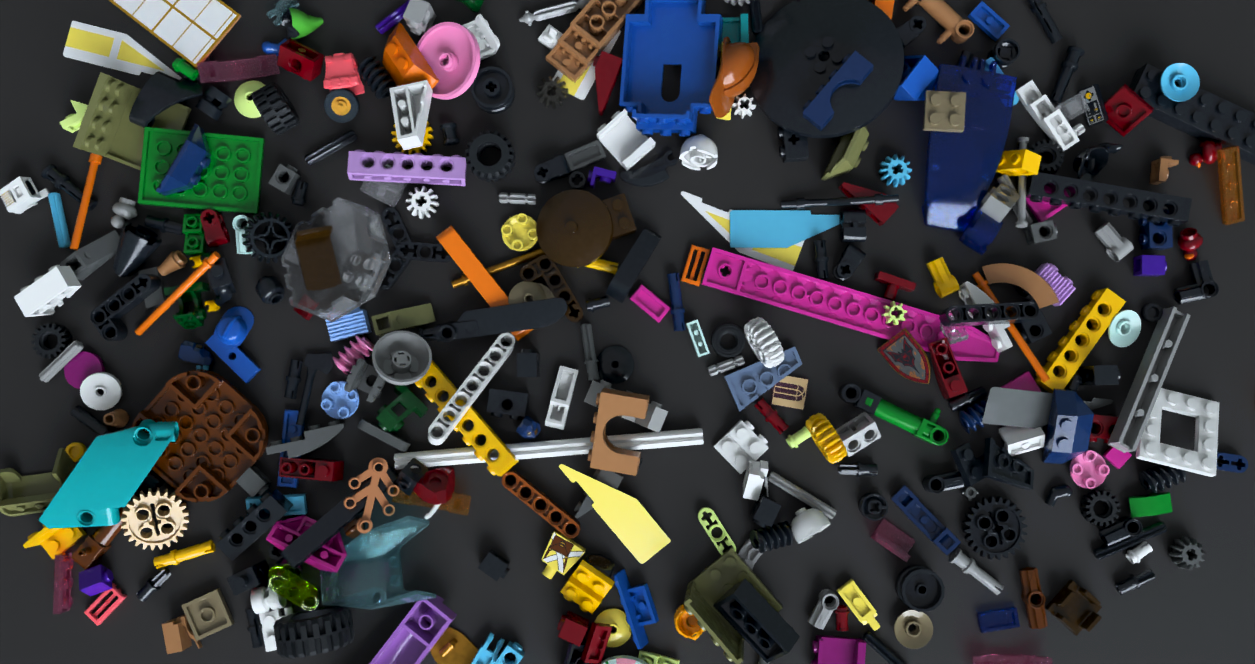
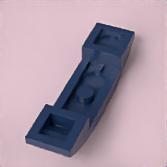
M905 485L891 497V500L945 555L950 554L961 543Z

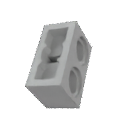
M410 0L403 18L410 31L421 36V34L424 35L432 27L436 14L430 3L424 0Z
M1001 183L997 188L993 187L981 202L984 205L980 210L1000 223L1021 195Z
M866 411L836 429L846 447L848 457L881 438L875 421Z

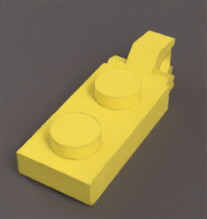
M852 579L836 590L863 625L868 623L874 631L881 627L875 619L878 615L875 608Z

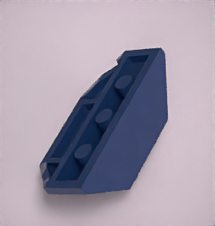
M196 123L156 189L157 192L164 196L192 189L194 185L196 186L201 179L200 174L203 169H206L211 162V153L204 129Z
M1054 389L1042 459L1043 463L1064 464L1088 451L1094 413L1074 390Z

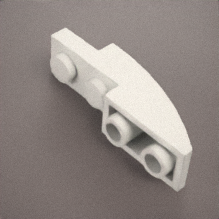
M968 281L959 286L958 294L965 305L995 303L986 293ZM987 310L988 317L992 318L991 313ZM968 311L969 316L973 318L972 313ZM1010 324L982 325L984 330L988 332L992 346L998 353L1013 346L1005 331L1006 328L1011 326Z

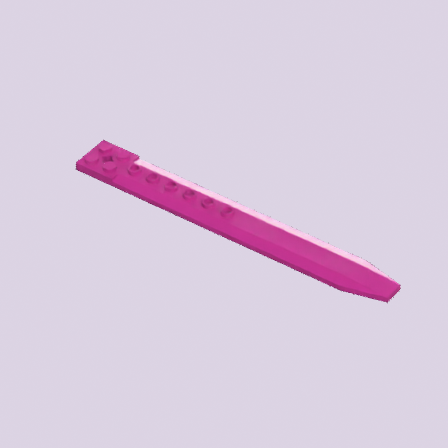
M712 247L701 285L886 340H890L906 328L926 352H929V343L947 337L956 361L998 362L1000 353L992 346L990 336L973 326L946 327L940 322V315L904 304L902 308L907 311L903 316L905 321L898 320V325H894L893 321L886 323V317L881 316V314L885 313L883 306L891 307V300ZM725 266H727L728 271L731 272L730 275L727 274L724 277L722 276V272H720V269H723ZM892 311L891 314L897 315V311Z

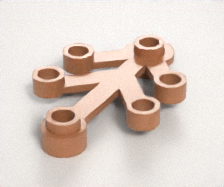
M380 457L373 458L369 462L366 471L348 480V486L351 489H358L361 482L371 477L370 484L353 496L346 497L343 501L347 509H352L358 501L367 496L363 515L356 521V529L364 534L370 532L373 527L370 518L375 497L382 506V512L385 515L391 516L395 512V507L387 501L378 487L379 479L387 487V493L390 496H397L400 491L399 487L393 484L386 473L388 470L386 460ZM377 464L382 466L380 471L375 470ZM357 480V486L352 487L351 481ZM391 487H396L394 494L390 493ZM349 499L353 500V504L351 506L346 505V502ZM388 506L392 507V511L390 513L385 512V509ZM364 522L368 523V527L366 529L361 528V525Z

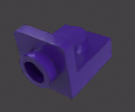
M594 166L593 171H589L587 182H590V188L595 187L596 178H600V182L610 184L611 181L615 182L617 172Z

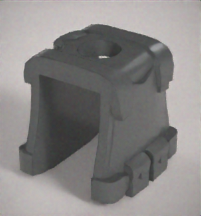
M359 358L356 365H353L350 371L351 374L346 379L347 383L344 386V390L351 392L358 388L369 394L366 401L374 402L376 398H380L386 381L379 376L374 366L367 364L365 359ZM370 375L377 377L373 386H370L367 382Z

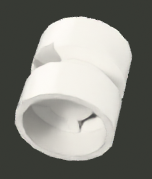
M282 583L271 584L267 588L262 586L251 590V605L256 614L267 612L270 608L276 610L286 606V592Z

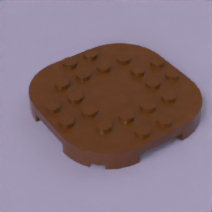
M195 369L178 374L165 383L166 386L143 411L138 413L132 427L139 426L145 419H151L156 423L177 421L179 424L177 440L168 444L152 469L175 489L174 493L182 499L191 502H210L229 492L237 484L236 481L261 458L268 444L269 431L262 412L229 381L213 371Z

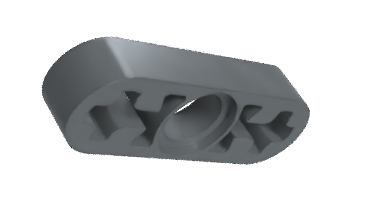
M361 418L357 426L362 431L403 452H407L411 445L404 438L392 432L384 431L379 425L365 418Z

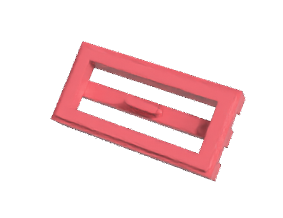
M112 583V589L104 591L84 611L97 626L127 597L126 594L121 593L122 590L120 588H116L117 585ZM112 591L113 594L92 614L93 609ZM116 597H118V599L103 613V615H102L99 619H97L96 617H97Z

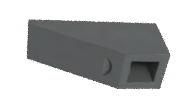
M114 230L73 252L60 265L70 266L77 279L83 281L116 255L120 234Z
M597 469L593 478L617 490L623 475L617 472ZM585 491L583 494L586 497L583 503L579 501L574 509V512H576L575 518L577 519L593 509L592 504L594 501Z

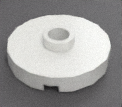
M93 373L82 382L80 396L88 407L95 410H107L120 401L122 396L121 383L110 373ZM102 389L104 394L100 395L97 390Z

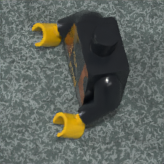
M214 251L190 257L189 260L194 261L192 268L199 267L202 264V260L205 257H209ZM220 257L215 262V265L207 270L212 288L217 296L215 300L205 301V305H209L207 312L219 311L220 306L229 301L234 293H237L224 257Z

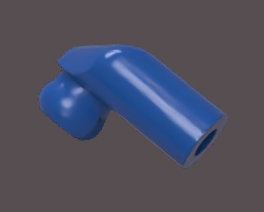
M284 38L278 44L270 43L269 41L263 42V52L268 55L278 56L280 45L287 41V39Z

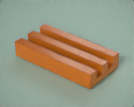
M691 245L681 278L682 282L699 287L710 252L709 249ZM695 249L698 251L690 278L688 279L686 275ZM701 252H705L697 281H694L693 278Z

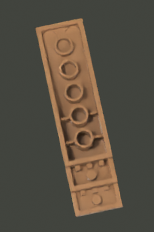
M590 0L570 23V27L558 39L557 45L546 56V61L572 82L576 83L594 62L596 55L599 56L601 51L605 49L624 26L626 14H633L644 0Z

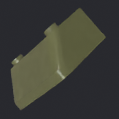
M59 448L53 471L49 473L21 476L13 468L0 469V512L2 514L20 516L41 513L46 510L76 466L64 448Z

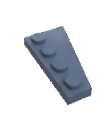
M795 346L784 351V360L775 367L768 368L759 361L724 376L739 412L802 365Z

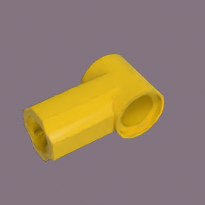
M943 257L926 264L934 280V289L940 298L959 290V284L956 278L950 274Z

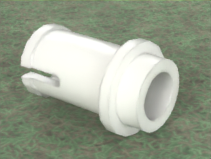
M1143 541L1134 549L1128 550L1125 556L1132 564L1140 563V559L1152 552L1153 549L1146 541Z

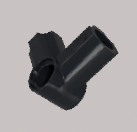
M1208 260L1189 264L1194 284L1175 288L1173 295L1178 305L1216 296L1219 292V286L1213 280ZM1204 286L1208 288V294L1204 292Z

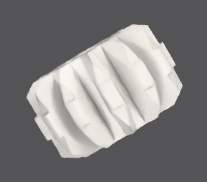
M422 186L421 191L418 187H415V194L409 192L412 199H406V202L410 204L407 209L412 211L414 217L418 215L420 219H423L425 214L430 218V211L433 213L437 212L433 206H439V203L435 201L438 199V196L436 194L433 195L434 191L432 189L427 191L425 186ZM424 199L426 203L421 206L419 202H422Z

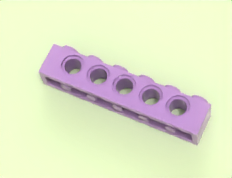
M364 150L349 151L347 174L349 180L466 186L467 163L466 158L460 155L448 157L441 154L430 156L422 153H414L412 155L404 154L403 152L385 153L383 151L366 152ZM373 163L371 167H365V164ZM386 164L393 165L391 168L384 167ZM405 165L413 166L411 169L403 168ZM425 166L432 167L430 170L423 169V167ZM444 167L451 168V170L447 172L443 171L442 169Z

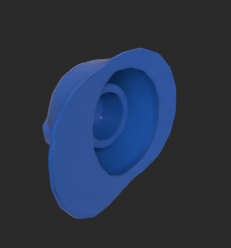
M241 306L228 309L215 328L214 339L216 343L226 349L240 346L254 324V316L251 311Z

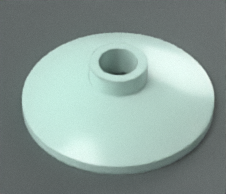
M1122 310L1114 316L1108 328V336L1113 345L1127 347L1138 338L1141 331L1139 315L1132 310Z

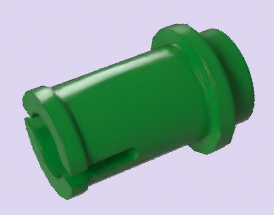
M176 58L172 64L174 71L181 72L192 81L198 77L199 70L186 63L185 59Z

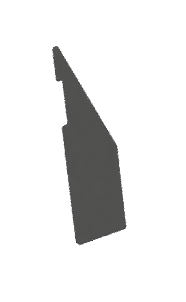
M992 387L989 392L982 423L1033 429L1047 425L1053 393ZM1093 398L1092 401H1084V403L1090 410L1112 404L1113 400Z

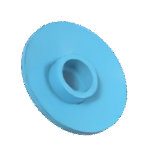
M1172 64L1161 75V90L1166 97L1173 101H1187L1194 97L1199 90V75L1188 64Z

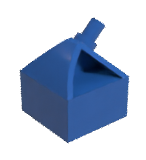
M925 55L904 56V71L901 84L894 97L895 101L925 100L926 90L933 91L939 70Z

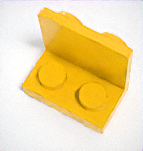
M43 525L44 528L41 531H36L27 537L28 541L23 546L24 548L42 545L52 559H57L87 534L82 527L48 529Z

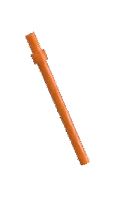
M91 153L89 157L90 166L70 244V249L78 250L98 165H101L103 158L94 153Z

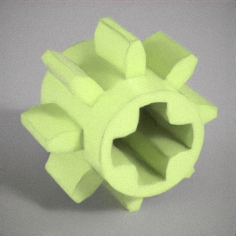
M895 301L890 302L891 307L883 306L885 313L881 314V316L886 317V323L893 321L894 325H898V320L905 321L903 316L907 311L903 310V303L896 305ZM897 311V315H892L891 312Z

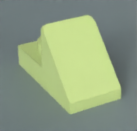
M70 100L76 114L66 116L64 120L60 121L63 129L73 133L79 130L88 105Z

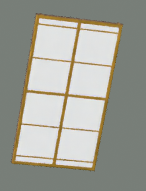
M109 0L196 69L201 66L242 17L221 0Z

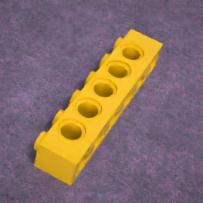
M1099 289L1092 294L1091 302L1080 311L1081 316L1069 326L1070 331L1059 340V346L1056 351L1049 354L1047 357L1048 362L1043 369L1050 379L1043 383L1036 373L1035 382L1049 393H1053L1054 389L1065 388L1108 328L1114 316L1118 314L1126 301L1110 289ZM1099 305L1103 309L1102 314L1098 312ZM1088 320H1089V321L1091 322V324H1092V327H1091L1090 330L1087 328V325H1086ZM1077 336H1079L1081 339L1079 345H1077L1075 341ZM1066 351H1067V352L1069 353V355H1070V358H1069L1068 361H1067V360L1065 359V357H1064V354H1065ZM1055 366L1059 370L1057 376H1055L1053 373V369Z

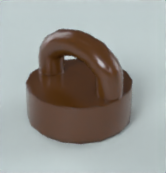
M358 518L353 519L344 527L346 536L357 538L363 534L356 529ZM364 523L361 525L362 529H365Z

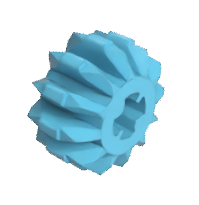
M894 154L892 158L887 156L885 158L886 162L882 161L880 163L882 169L878 173L884 174L880 179H887V186L891 183L893 187H897L898 184L904 185L905 180L911 178L908 173L912 172V169L907 168L910 161L904 163V156H901L899 159L897 154ZM894 167L898 169V170L896 171V172H898L897 174H894V173H893L894 170H892V169H893Z

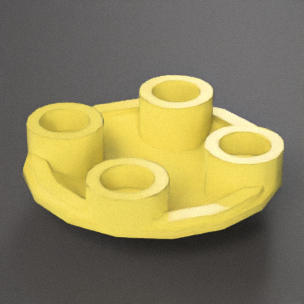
M524 213L510 217L501 228L504 243L515 251H526L532 248L538 240L536 221Z

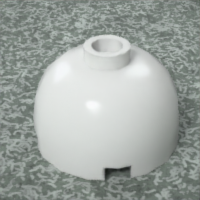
M705 135L692 136L683 143L679 159L682 160L683 166L689 169L700 170V167H707L706 170H709L717 164V146L712 139Z
M803 507L795 512L796 517L792 520L791 529L793 537L800 544L813 537L814 534L823 531L830 525L827 516L819 509L811 508L806 510Z

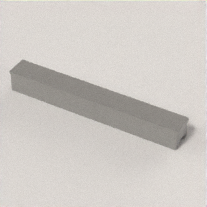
M1175 306L1162 310V317L1157 322L1108 441V445L1123 453L1136 451L1191 316L1188 313L1183 314L1177 311Z

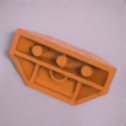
M399 23L386 42L382 61L383 65L397 86L428 80L433 89L439 82V79L402 23Z

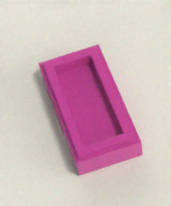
M642 284L630 297L632 302L658 323L671 309Z

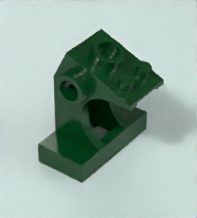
M196 282L177 299L179 312H176L173 318L184 329H195L196 327L204 326V319H206L207 315L202 305L201 292L210 291L209 283ZM179 286L164 288L165 296H170ZM194 301V312L188 313L187 302Z
M396 385L394 392L398 397L388 406L386 404L383 405L377 412L379 414L376 417L379 421L378 425L384 431L397 432L405 424L403 420L412 412H415L420 418L427 413L428 408L405 385ZM400 403L406 411L398 417L392 409Z

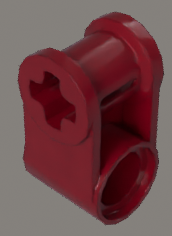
M211 209L204 210L201 213L200 220L208 246L212 248L230 243V236L222 214Z

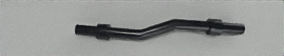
M881 193L863 197L807 200L796 198V200L781 201V209L797 208L799 210L805 209V207L859 204L883 205V203L899 202V195H883Z

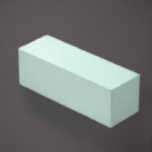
M698 319L686 323L697 357L709 354L710 352Z

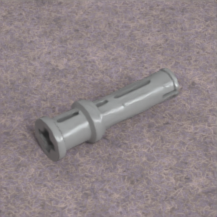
M956 548L950 554L948 561L959 566L963 573L972 575L995 595L1001 593L997 588L1003 590L1004 585L977 566L975 559L963 554L962 549Z

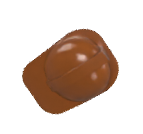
M728 36L724 37L720 70L709 96V103L717 118L726 116L734 103L735 97L743 93L752 83L759 62V46L757 42L731 43Z

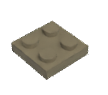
M926 90L923 131L963 133L966 92Z
M220 588L181 605L196 641L235 624Z

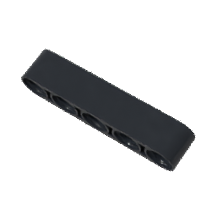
M1034 302L955 305L942 311L939 319L942 325L946 327L1025 323L1036 318L1039 315L1040 309ZM1025 309L1029 311V316L1026 315ZM987 310L991 313L992 318L988 317ZM1006 310L1010 312V317L1006 314ZM968 311L972 313L973 319L969 318ZM949 312L954 315V320L949 318Z

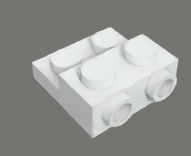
M742 420L738 421L713 446L739 474H742L747 469L749 460L756 461L769 448L766 445L768 441L761 434L757 436L753 432L755 428L747 420L745 422Z

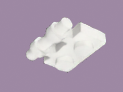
M292 606L284 608L285 615L283 616L280 609L259 613L266 652L277 650L273 626L276 620L290 614H295L293 613Z

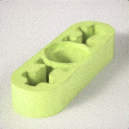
M709 507L701 508L698 512V520L721 556L724 554L722 552L724 547L722 543L717 545L716 542L722 541L725 536L728 538L724 540L728 546L732 545V548L736 551L734 542L714 511ZM704 511H706V513L711 512L712 515H710L709 517L712 522H714L715 520L717 521V523L712 524L708 529L706 528V526L709 525L708 521L706 519H701L703 517L702 513ZM715 527L722 529V535L719 538H714L711 534L712 529Z

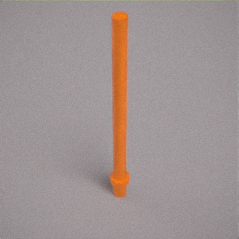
M214 251L209 257H205L202 260V264L135 329V333L141 336L189 287L215 265V262L221 257L220 254Z
M979 271L973 274L972 277L978 284L977 287L995 303H999L987 285L989 284L988 281L983 279ZM1010 323L1011 326L1007 328L1042 382L1044 383L1049 380V376L1015 325Z

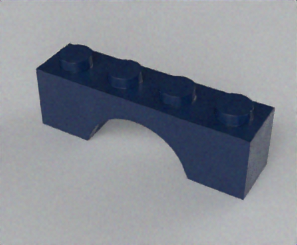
M854 51L852 55L848 54L843 59L842 67L839 70L835 69L828 78L830 81L825 86L822 84L815 94L817 96L813 101L809 100L802 108L804 110L803 117L820 131L834 117V111L830 103L834 91L845 84L860 86L873 71L874 65L857 51Z

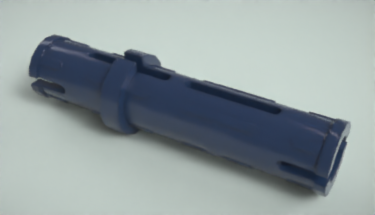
M679 273L667 274L671 300L670 315L673 318L674 331L686 330L684 321L685 309L682 304Z

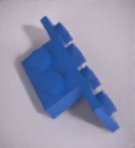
M622 569L613 575L614 584L618 589L620 602L624 607L626 620L632 631L633 641L637 649H642L649 643L644 625L657 623L659 617L648 584L645 583L631 587L626 571Z

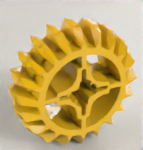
M817 413L806 420V427L811 433L813 441L828 462L834 464L847 456L846 447L826 416Z

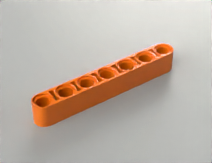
M452 225L436 236L440 244L490 307L508 305L506 293ZM533 329L511 333L519 341Z

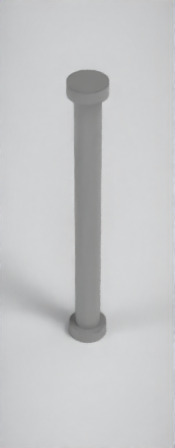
M1028 137L1017 138L1019 150L1027 149ZM1027 175L1018 176V194L1021 197L1018 199V220L1015 222V227L1017 228L1028 226V222H1026Z

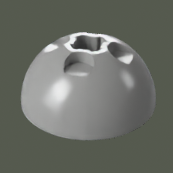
M393 331L385 334L376 342L372 351V362L376 372L382 379L394 385L404 386L413 384L425 376L431 366L432 352L428 343L421 336L410 331Z

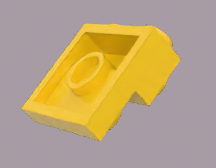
M582 560L560 592L566 600L577 603L582 611L593 614L615 581Z

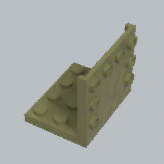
M100 72L73 147L107 157L141 171L145 128L131 123L129 120L131 109L141 89ZM177 103L158 114L152 127L184 130L191 108Z
M731 547L688 583L684 608L689 615H694L697 618V623L703 631L707 630L713 643L716 646L720 645L726 658L730 662L734 661L735 664H740L744 661V638L713 606L715 602L735 584L746 579L777 612L783 606Z

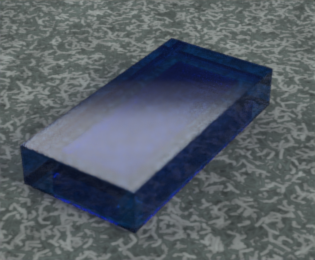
M1015 606L977 613L981 633L1020 627L1018 612Z

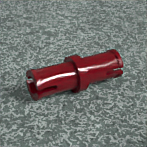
M764 398L754 405L766 418L765 421L770 422L779 434L789 427L777 414L778 411L773 410Z

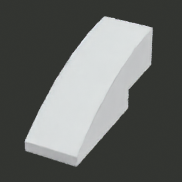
M564 366L559 367L545 426L564 430L579 370Z

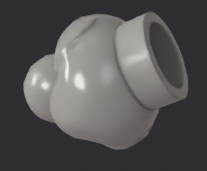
M120 197L119 202L112 206V210L116 215L111 217V225L115 228H122L125 224L124 218L130 220L136 217V202Z

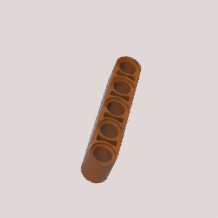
M511 470L503 475V486L564 536L575 538L579 534L580 523L521 474ZM508 475L516 477L514 485L508 484L506 480ZM522 488H530L531 496H523L521 492ZM538 499L545 500L546 508H538L536 501ZM554 511L560 512L562 519L559 521L553 520L551 513ZM570 523L574 524L577 531L569 533L566 526Z

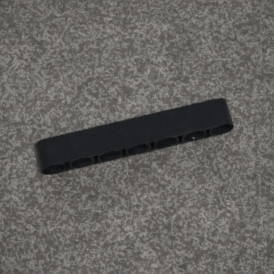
M387 463L388 470L386 473L393 484H395L399 475ZM371 477L366 479L358 489H354L346 497L353 496L354 494L370 484ZM379 479L378 487L384 494L387 491V487ZM367 496L358 501L352 509H347L344 506V499L287 546L281 552V555L293 569L300 566L364 511ZM349 499L347 500L346 505L351 506L353 504V500Z

